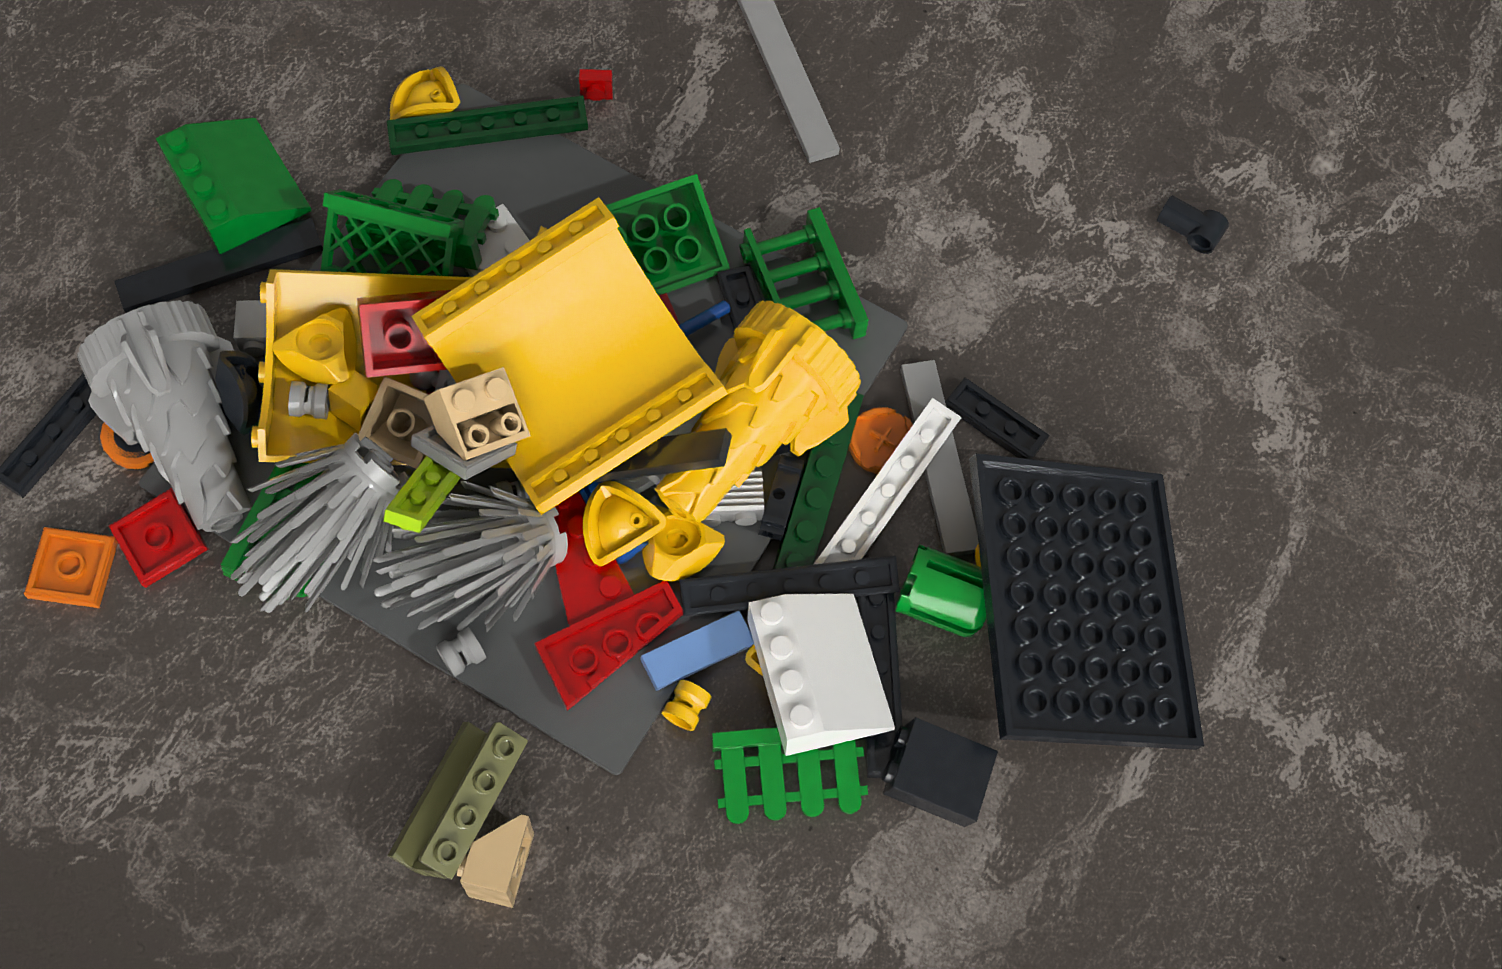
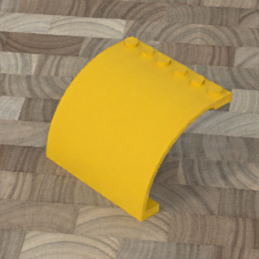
M599 197L411 316L456 383L502 367L505 368L531 435L516 441L515 455L506 460L541 515L728 395L724 385L697 353L654 290L618 231L619 225L615 217Z

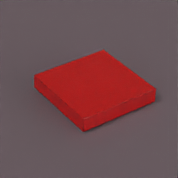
M172 488L109 525L136 577L145 588L209 550L183 503H178Z

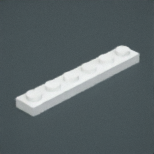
M934 398L930 400L814 564L857 560L865 556L961 419L959 415Z

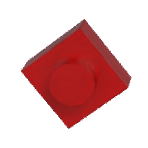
M580 69V96L583 95L584 99L593 101L613 100L612 70Z

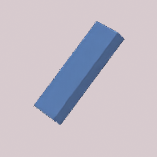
M737 611L641 655L640 660L655 690L658 691L750 648L754 642L740 611Z

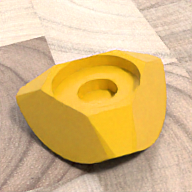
M440 66L431 70L419 71L406 77L393 94L390 104V120L448 113L455 110L460 104V99L446 69Z
M342 307L318 316L287 333L272 344L274 354L287 368L300 377L315 383L336 384L343 382L352 376L356 367L357 344L355 331L348 310Z
M611 480L601 482L592 491L583 517L585 545L593 563L598 566H604L622 556L666 527V517L652 503L629 487Z
M654 505L666 517V527L647 540L649 544L642 549L645 567L652 577L664 581L685 579L706 567L720 552L725 543L722 533L701 522L697 523L693 519L690 521L682 518L679 519L668 511V508Z

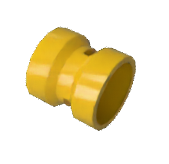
M679 680L674 689L675 697L672 701L666 703L662 715L674 725L688 731H694L699 722L698 715L702 709L707 708L711 701V695L692 682Z

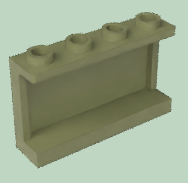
M463 722L391 848L388 857L419 875L452 880L528 740L500 722L493 723L488 733H485L470 722Z

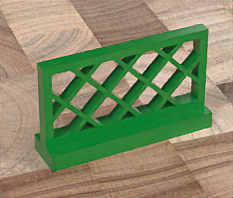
M343 189L324 193L323 207H327L328 212L320 271L367 273L361 261L372 255L381 269L377 274H393L391 270L400 263H403L410 275H427L433 270L437 276L453 275L458 236L463 234L465 220ZM338 214L347 216L355 228L345 237L337 227ZM372 223L378 224L386 236L376 245L365 231V228ZM403 231L409 232L417 244L407 253H405L396 239V236ZM356 234L360 236L368 248L359 257L355 255L347 242ZM434 239L446 242L445 256L439 261L435 259L427 246ZM387 242H390L399 256L389 266L378 251ZM340 246L350 260V263L345 267L332 265L334 250ZM421 250L430 264V267L420 274L409 259L410 256Z

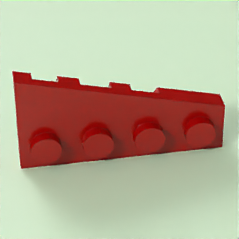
M579 491L556 505L555 508L559 515L554 516L560 534L566 532L568 541L566 557L562 562L557 563L555 568L569 626L635 595L616 559L604 566H598L593 563L584 541L583 517L586 504Z
M662 581L535 642V649L567 711L683 615V609L668 581Z

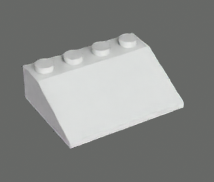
M784 594L749 602L747 621L785 756L895 730L854 594Z

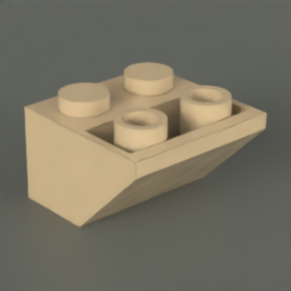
M504 367L447 386L423 397L436 432L464 461L531 436Z

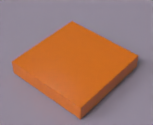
M44 527L24 595L28 599L100 608L118 542L114 536Z

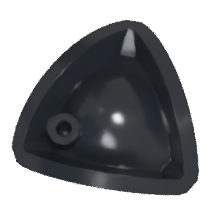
M222 351L219 354L215 380L225 415L238 431L246 435L252 432V426H258L260 419L263 387L259 384L258 379L259 366L256 360L245 352Z

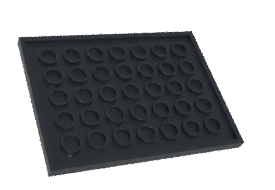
M975 453L969 461L1000 740L1197 750L1203 747V734L1163 474Z

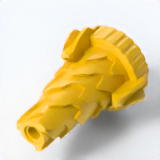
M760 301L735 329L734 338L728 339L719 355L714 374L724 385L728 395L702 412L691 433L727 428L732 435L726 464L724 467L667 473L654 488L659 498L669 508L668 511L679 519L682 518L686 521L693 519L697 523L706 519L734 484L739 488L756 467L764 465L773 456L782 443L787 445L790 442V451L797 456H801L806 450L819 445L844 428L849 422L847 406L857 395L856 391L861 384L860 375L845 351L820 327L795 310L772 301Z

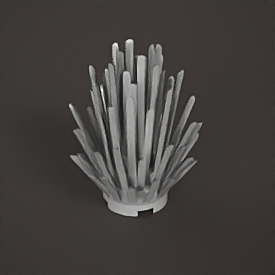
M354 433L344 444L295 454L297 456L276 462L274 465L283 468L320 459L246 489L254 492L278 483L265 490L267 494H274L324 471L308 484L257 514L259 520L230 541V543H238L249 535L247 542L254 543L286 518L244 555L248 558L242 562L241 566L230 577L231 580H234L246 572L237 581L238 584H243L238 590V594L241 597L246 595L257 582L264 585L262 587L263 591L259 594V599L264 601L261 604L260 611L272 612L278 604L282 605L290 595L292 601L315 573L304 590V593L309 598L305 604V612H308L347 556L351 562L341 582V590H345L366 546L363 554L364 560L360 568L362 576L359 582L363 589L375 551V558L383 555L384 548L386 552H391L394 533L391 530L395 529V525L384 522L385 509L409 477L404 471L398 476L393 470V465L390 463L393 458L366 436L360 441L358 434Z
M461 481L464 488L501 500L477 495L449 494L450 498H445L442 504L480 508L479 511L454 509L436 511L433 517L467 519L426 524L421 533L401 528L391 530L395 535L404 534L401 536V539L415 540L419 545L384 553L374 558L373 562L381 563L428 550L432 551L375 571L381 575L389 572V577L392 579L400 576L404 577L376 588L374 595L381 597L437 576L433 580L383 600L381 606L383 608L391 607V610L452 587L408 610L407 617H410L420 611H430L454 597L457 598L453 604L422 621L417 628L421 630L437 620L440 622L443 619L444 621L496 589L491 596L457 626V631H461L483 611L488 610L514 585L485 617V624H487L486 632L492 628L508 607H513L527 590L513 614L515 622L530 598L532 597L533 599L550 567L562 562L566 557L568 548L566 532L561 534L559 532L558 525L554 519V516L559 515L556 508L553 507L541 515L530 498L524 499L489 486L490 489Z

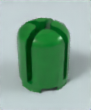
M919 544L912 560L914 564L911 565L906 580L903 583L895 611L959 636L972 637L983 627L987 619L981 567Z

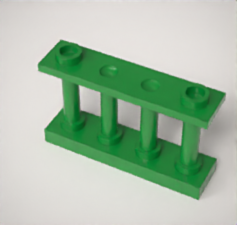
M820 207L807 211L806 225H803L801 230L756 243L751 228L744 229L743 243L739 245L740 253L744 263H750L765 302L772 301L782 304L787 308L795 309L828 298L832 301L836 300L840 308L838 314L811 322L820 327L824 332L839 327L848 328L853 340L866 336L869 319ZM805 242L808 245L812 244L816 252L814 257L772 270L767 269L762 257L764 254ZM816 270L820 273H825L828 280L826 285L781 299L773 284Z

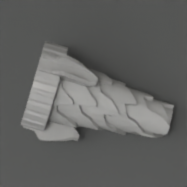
M190 301L159 302L117 316L88 335L84 343L80 345L79 352L77 353L78 361L92 391L88 400L91 408L128 445L140 443L145 453L150 451L158 471L171 484L178 503L185 502L197 530L203 529L206 532L216 531L217 533H222L233 528V525L243 518L242 513L251 510L252 507L233 465L237 460L227 437L228 434H231V430L219 405L222 401L215 380L219 354L222 351H234L231 342L218 337L205 309L201 305Z

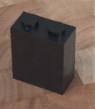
M916 717L905 726L901 725L893 742V746L897 747L894 760L888 761L882 775V781L886 782L883 794L963 827L977 822L998 751Z

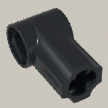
M1173 195L1169 197L1157 219L1159 223L1187 237L1188 244L1194 250L1203 254H1209L1214 251L1229 227L1227 218L1220 212L1210 209L1202 212Z

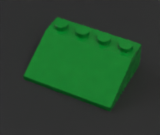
M256 118L185 124L156 138L168 166L219 254L312 211Z
M697 174L606 205L619 225L617 229L646 277L650 279V283L658 295L716 276L717 272L730 269Z

